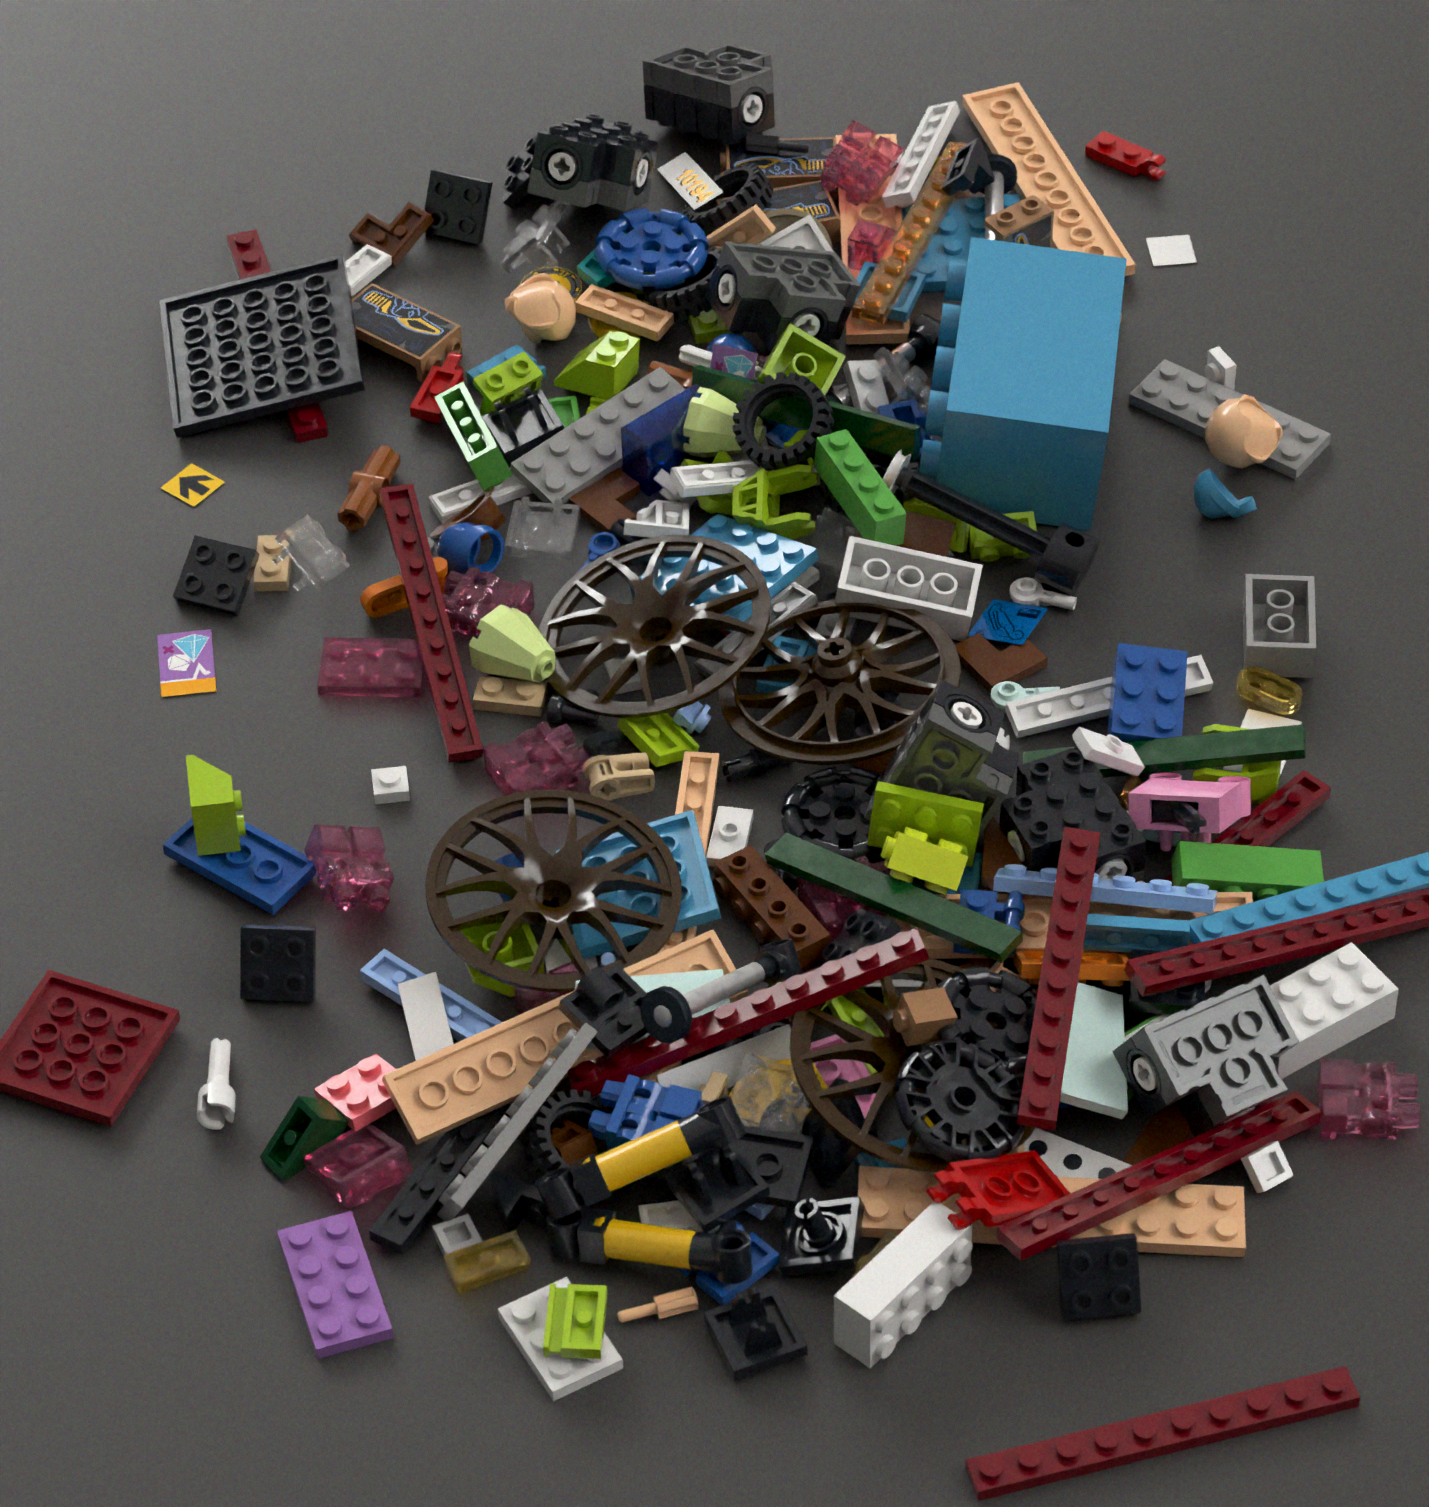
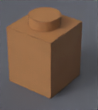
M944 987L902 993L898 1006L893 1012L894 1027L897 1032L901 1033L906 1046L939 1041L936 1036L939 1029L946 1025L955 1024L957 1015Z

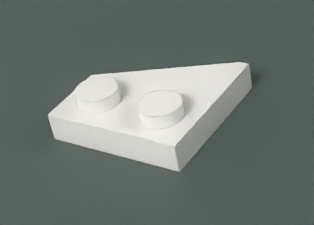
M655 500L649 504L648 508H643L637 512L636 521L631 519L625 520L623 535L650 538L666 535H688L689 503Z

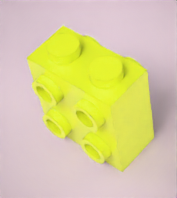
M905 827L904 833L895 831L894 837H886L880 856L886 859L884 865L891 869L889 875L912 883L914 877L925 880L924 887L947 895L948 889L957 891L969 857L961 853L963 846L941 838L938 845L926 841L928 834L909 827Z

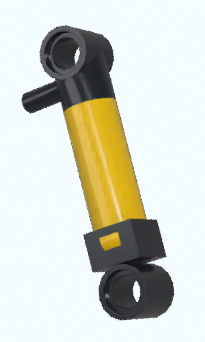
M724 1096L704 1104L693 1114L598 1156L592 1153L570 1163V1167L554 1170L539 1178L535 1182V1186L551 1219L562 1218L579 1210L584 1205L588 1207L612 1196L611 1191L706 1149L728 1145L744 1136L746 1130L731 1097Z
M581 1208L558 1219H551L548 1213L546 1216L549 1249L551 1254L557 1258L572 1259L580 1256V1262L606 1265L610 1258L708 1272L714 1273L716 1279L727 1284L741 1283L749 1279L753 1272L750 1237L745 1231L736 1229V1223L731 1219L722 1223L716 1234L617 1220L616 1211L590 1208L586 1216Z

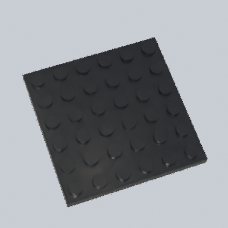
M343 254L159 300L172 423L177 438L365 390L347 268Z

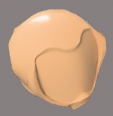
M546 273L533 275L512 291L509 297L505 298V309L520 323L525 335L531 342L543 339L552 341L566 339L576 323V305L573 297L567 288Z
M1244 394L1241 398L1227 399L1213 409L1206 423L1205 441L1210 453L1220 462L1242 469L1255 463L1260 464L1266 461L1278 446L1279 440H1282L1283 430L1254 397Z

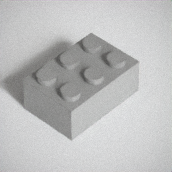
M1245 574L1243 596L1244 675L1313 678L1317 649L1314 576Z

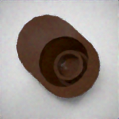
M494 486L486 489L468 507L440 525L432 532L430 537H437L447 527L458 523H473L476 526L487 525L497 530L505 522V516L491 497ZM488 533L482 535L481 541L486 540L490 535Z

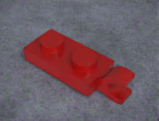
M1102 131L1085 146V156L1134 177L1143 173L1152 180L1159 181L1166 174V171L1159 169L1166 162L1165 157L1159 154L1153 155L1152 151L1111 133Z
M449 352L442 367L432 366L410 406L411 417L436 423L442 422L444 415L435 400V396L464 382V368L459 366L462 354Z

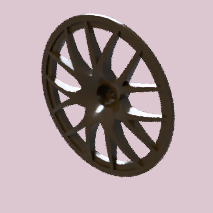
M666 535L636 541L619 547L597 558L576 573L560 589L547 608L540 624L539 632L555 651L556 665L554 672L546 680L564 700L575 707L602 716L640 718L659 715L689 706L726 685L737 676L758 651L765 638L771 615V597L766 580L753 560L742 551L712 538L694 535ZM663 558H690L674 586L661 595L657 591V579ZM701 560H707L723 566L695 577ZM649 561L643 580L628 568ZM618 573L635 592L633 604L616 603L593 588L610 576ZM732 575L740 578L747 587V589L721 596L696 606H690L705 590ZM584 596L598 607L571 613ZM752 600L750 625L735 618L722 615L725 611L743 602ZM585 624L614 628L608 633L559 647L564 627ZM709 629H725L746 634L741 646L733 656L690 639L698 631ZM589 654L572 678L569 679L561 667L559 658ZM618 656H627L598 697L578 687L593 670L604 662ZM686 656L715 661L725 665L709 678L693 686ZM676 660L681 668L687 690L672 696L653 700L650 686L652 664L664 665ZM639 672L646 701L621 702L610 700L628 680Z
M835 600L818 602L811 608L790 615L768 627L761 646L779 665L744 667L737 676L719 689V702L722 714L730 728L744 742L760 752L782 760L802 764L834 765L864 761L895 751L899 744L902 745L905 735L914 721L918 720L921 710L930 696L934 695L941 679L959 688L961 667L955 644L939 624L914 609H897L869 603L834 604ZM850 612L881 615L874 632L863 644L851 646V643L844 639ZM840 613L829 639L822 637L804 622V620ZM777 616V617L771 619L770 622H769V625H770L772 622H774L777 618H779L780 616ZM889 617L905 622L917 629L902 637L883 642ZM793 625L813 646L817 653L804 658L790 655L774 645L769 638ZM925 638H928L937 653L910 663L881 664ZM742 640L741 643L733 650V652L731 653L732 656L735 654V652H736V651L738 650V648L741 646L743 640ZM941 664L936 684L913 679ZM739 678L794 683L779 691L766 694L738 695ZM892 691L930 696L916 711L887 702L874 692ZM816 705L811 717L792 737H786L769 730L802 708ZM744 707L774 709L757 722L748 714ZM848 707L861 714L872 735L838 741L837 718ZM876 716L901 722L880 731ZM827 725L830 742L808 741Z
M546 789L513 793L493 799L471 810L455 822L441 837L430 858L425 880L426 902L429 915L443 941L458 957L484 975L502 983L543 992H572L575 990L576 981L581 980L590 971L569 930L570 924L586 923L599 931L611 944L620 959L601 967L604 971H607L616 964L624 969L659 953L669 940L676 926L682 898L681 878L677 864L662 838L647 823L632 812L608 800L568 790ZM554 813L568 815V833L565 845L553 856L540 847L535 833L532 814ZM524 816L525 840L496 824ZM576 816L603 824L577 841ZM616 831L638 848L601 866L582 867V862L590 851ZM484 832L512 851L523 867H507L463 848L478 834ZM647 858L657 876L658 882L639 876L623 874V872ZM455 859L464 862L483 874L446 885L449 871ZM618 890L642 891L660 895L661 905L658 916L655 918L598 900L597 897L602 893ZM490 891L506 894L511 901L454 920L449 910L446 896L465 892ZM503 922L488 954L483 953L473 945L461 932L462 929ZM611 922L650 928L651 931L637 947L628 953ZM523 924H537L545 931L528 971L517 969L495 960L505 941L516 929ZM555 939L558 940L579 971L576 974L562 975L540 974L537 972Z
M930 958L927 961L882 978L880 981L884 1004L857 989L841 995L869 1015L883 1032L884 1037L874 1036L822 1012L833 999L804 1011H796L790 1031L789 1050L796 1081L804 1097L829 1128L857 1149L876 1159L898 1167L933 1173L945 1170L948 1163L962 1161L952 1158L949 1162L934 1154L911 1151L918 1137L912 1129L904 1149L885 1143L868 1134L874 1118L882 1105L890 1097H895V1094L899 1092L896 1079L902 1064L913 1052L920 1053L922 1047L929 1044L906 1046L901 1033L896 1031L893 1024V1012L896 1010L899 1001L892 979L921 981L925 983V990L937 988L944 978H952L954 972L962 969L960 967ZM817 1022L847 1043L811 1052V1034L814 1023ZM999 1026L994 1027V1029L1001 1030ZM968 1039L964 1041L967 1045L971 1043ZM835 1059L855 1060L870 1064L878 1073L845 1084L822 1089L812 1063ZM932 1066L935 1071L939 1069L937 1066ZM915 1087L914 1092L924 1094L925 1089ZM876 1094L861 1129L848 1120L830 1101L844 1097ZM954 1094L959 1104L971 1106L967 1096ZM928 1115V1117H929V1119L932 1121V1123H933L934 1125H936V1124L933 1122V1120L930 1118V1116ZM1026 1126L1019 1143L1010 1152L1004 1151L1001 1155L1011 1154L1020 1148L1032 1135L1036 1127ZM989 1129L987 1132L995 1139V1134Z

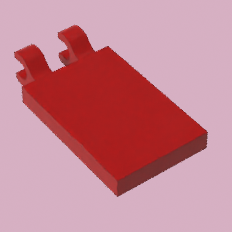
M1035 1150L1005 1154L995 1159L978 1158L948 1163L945 1170L938 1171L933 1176L939 1185L927 1188L926 1193L935 1203L944 1202L955 1193L962 1197L955 1202L961 1211L956 1214H950L947 1217L957 1230L965 1229L977 1220H980L986 1228L1003 1225L1071 1194Z

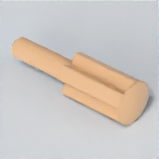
M691 1286L653 1296V1303L619 1311L617 1316L621 1323L657 1314L658 1319L698 1309V1300Z

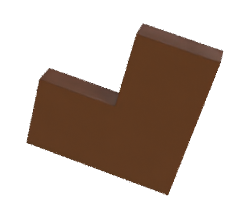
M408 202L390 225L367 212L350 232L349 237L362 247L368 244L391 255L392 265L396 267L434 222V219L428 212Z
M617 468L569 497V507L601 532L609 533L612 524L615 521L617 522L618 519L636 521L637 516L623 506L622 503L640 493V484L620 468Z
M980 633L955 644L960 664L990 693L994 685L1005 681L1016 683L1047 667L1048 658L1028 639L1022 645L1015 644L1001 652Z

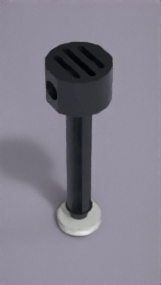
M902 449L898 451L890 465L886 468L883 477L884 482L893 494L900 487L904 495L909 494L1039 559L1040 563L1035 573V580L1062 594L1074 596L1095 558L1100 545L1099 539L1065 522L1061 523L1053 537L1050 538L919 473L918 469H907L911 454L904 456Z

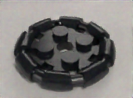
M850 766V770H837V767H829L805 776L804 782L802 784L796 783L789 790L783 801L781 813L784 817L781 820L784 833L794 835L860 864L880 858L882 848L867 845L870 821L864 818L880 774L865 768ZM813 793L817 798L813 799L810 795ZM847 815L853 819L838 820L837 817ZM839 844H853V848H839Z
M988 967L965 968L954 972L952 978H944L937 988L944 987L957 1015L955 1024L946 1025L939 1029L936 1035L938 1039L960 1040V1044L967 1045L963 1041L966 1036L971 1042L966 1046L970 1053L964 1059H960L961 1064L969 1068L974 1055V1044H977L1001 1058L1005 1062L1003 1066L1011 1075L1015 1074L1018 1079H1024L1037 995L1032 991L1033 986L1022 978L1004 970H1000L999 973L989 972ZM987 987L996 988V992L987 991ZM988 1021L996 1023L1001 1030L992 1028ZM979 1049V1067L987 1069L997 1062L994 1056Z
M951 1039L939 1040L924 1045L920 1053L913 1052L902 1064L896 1079L899 1092L895 1094V1103L900 1119L907 1131L912 1129L918 1136L917 1142L924 1149L941 1159L950 1162L952 1158L962 1161L978 1158H1000L1002 1152H1010L1019 1143L1026 1128L1025 1125L1017 1124L1022 1085L1015 1074L1011 1075L1003 1066L1005 1062L1001 1058L977 1044H974V1055L969 1068L958 1066L960 1059L967 1057L970 1051L966 1048L967 1045L960 1044V1040ZM979 1049L994 1056L997 1062L987 1069L979 1067ZM932 1066H937L939 1069L935 1071ZM991 1076L994 1077V1079L998 1082V1084H996V1083L994 1082V1080L991 1078ZM915 1087L925 1089L924 1094L914 1092ZM954 1094L967 1096L971 1106L959 1104ZM999 1106H1004V1109L1008 1112L1000 1111ZM928 1115L936 1124L931 1128L923 1120ZM989 1129L995 1134V1139L987 1132ZM966 1138V1145L956 1143V1141H962Z

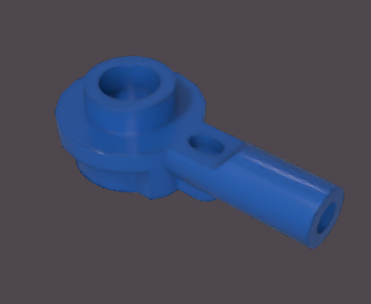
M608 532L595 534L587 546L589 558L579 571L602 555L619 548L620 543L616 537Z

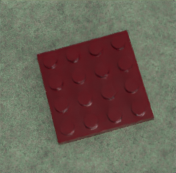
M47 970L0 1040V1091L112 1127L179 1023V1010Z

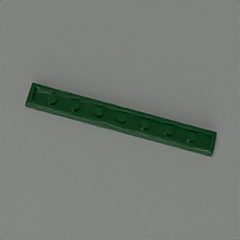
M697 365L692 369L691 395L700 398L701 395L697 391L702 387L712 389L737 404L739 400L745 402L742 394L746 390H749L751 393L755 390L752 384L756 380ZM790 395L778 398L767 405L758 417L798 429L809 430L813 411L807 400L799 396ZM828 401L833 411L834 427H830L833 433L847 429L859 446L893 456L902 449L904 456L911 454V461L919 458L921 426Z
M1304 724L1125 742L1133 746L1145 766L1140 774L1306 758V732ZM1074 747L1023 752V764ZM1093 762L1103 778L1130 775Z
M785 833L765 853L766 862L771 866L997 962L1003 963L1023 941L1022 931L789 833Z

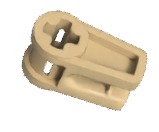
M645 752L608 756L597 755L588 759L583 765L584 776L590 781V794L608 801L651 792L655 787V775L653 770L649 769V758Z

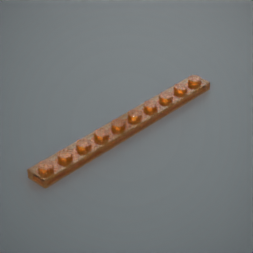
M949 142L853 305L852 318L879 324L884 323L958 194L956 192L949 197L941 188L955 152L965 146V143Z

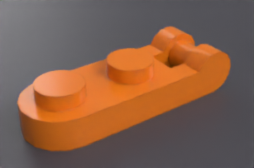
M434 557L433 561L443 595L450 588L449 579L446 576L448 564L444 558ZM400 575L372 584L363 591L360 603L370 617H382L408 607Z

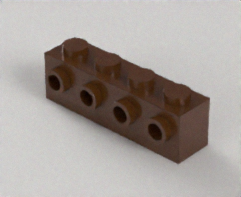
M749 845L714 862L715 878L712 883L717 895L720 898H725L731 904L737 918L741 921L744 920L751 927L756 940L761 944H768L792 938L802 973L815 967L821 958L823 949L830 943V934L759 853Z

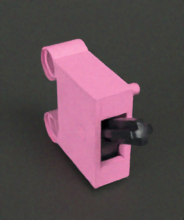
M1154 773L1149 776V780L1129 792V816L1135 823L1136 829L1159 830L1160 849L1162 851H1170L1172 849L1173 831H1181L1182 841L1194 842L1195 834H1197V842L1211 843V833L1220 834L1241 817L1251 814L1250 778L1244 776H1226L1219 778L1218 782L1182 780L1181 775L1178 773Z

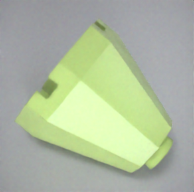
M700 387L697 393L701 397H693L688 407L683 427V436L690 438V444L684 443V451L691 456L700 458L716 457L719 450L727 451L729 455L744 453L735 439L736 435L733 432L732 426L736 425L733 421V414L739 413L736 408L737 404L712 389ZM757 417L754 436L758 444L763 445L766 437V427L763 426V420Z
M499 605L480 619L477 629L481 633L478 639L472 637L469 643L472 667L480 672L499 677L539 683L554 672L556 665L555 651L527 614L515 608L511 609L505 605Z

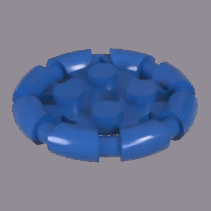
M642 208L620 214L619 220H610L601 229L595 242L597 246L595 248V257L603 272L607 275H612L613 279L622 285L640 290L643 287H655V290H663L681 285L687 277L693 278L698 274L706 263L708 257L706 250L709 246L703 230L697 223H690L687 216L668 209L661 208L660 212H649L648 208ZM644 272H655V274L647 275Z

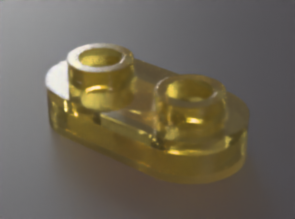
M1247 667L1241 670L1237 676L1236 689L1238 694L1244 699L1282 715L1293 714L1300 709L1303 693L1298 684L1260 667Z

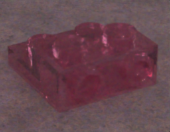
M368 1124L356 1132L352 1129L303 1157L307 1170L324 1181L330 1196L347 1208L368 1203L373 1199L375 1193L385 1187L402 1183L407 1174L412 1172L404 1146L372 1124Z

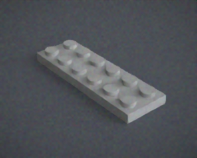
M1164 359L1129 394V404L1205 438L1206 423L1213 409L1227 399L1241 398L1244 394ZM1257 401L1283 430L1282 440H1279V444L1266 461L1260 464L1296 480L1330 444L1331 434Z
M659 367L512 462L511 472L552 511H555L567 503L569 497L617 468L622 467L683 427L690 401L694 396L663 368Z
M587 1023L578 1032L573 1028L569 1030L550 1054L556 1060L549 1056L528 1084L533 1087V1090L526 1086L506 1111L511 1118L504 1115L483 1142L489 1147L487 1148L482 1144L461 1171L466 1177L464 1178L458 1174L438 1199L443 1206L436 1214L444 1221H448L460 1212L598 1031Z

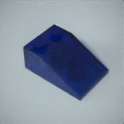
M697 384L692 385L621 428L623 471L640 484V490L648 497L663 488L654 480V477L661 469L670 474L672 467H680L684 459H688L690 454L684 451V443L690 444V438L683 436V427L691 399L693 397L700 398V394L697 393L700 386Z

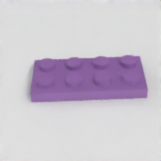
M352 1211L277 1231L278 1241L317 1359L393 1338L392 1326Z

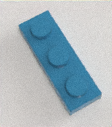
M1088 914L1083 949L1132 953V949L1163 952L1188 946L1190 921Z

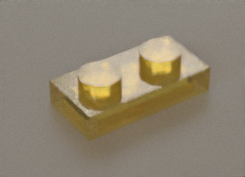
M516 1230L443 1255L444 1265L458 1293L531 1268L530 1257Z

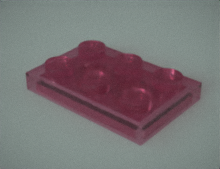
M324 637L317 683L318 695L421 697L424 666L417 639Z

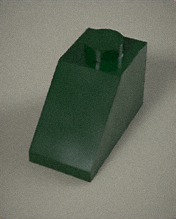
M297 1096L260 1155V1158L282 1180H288L330 1153L349 1121L327 1100Z

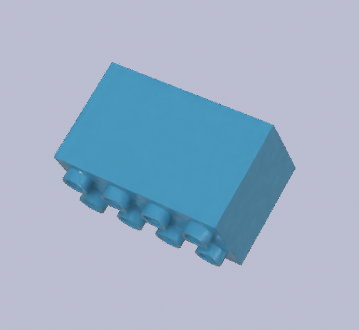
M971 237L968 262L949 261L944 300L962 303L961 305L943 303L924 434L942 437V442L923 440L919 473L1002 514L1034 511L1035 523L1060 526L1061 523L1065 522L1077 529L1091 531L1109 433L1127 258Z

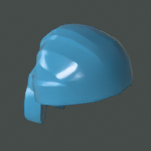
M1207 468L1198 475L1194 484V502L1201 514L1211 519L1229 515L1232 518H1239L1257 509L1252 496L1238 500L1229 492L1210 468Z

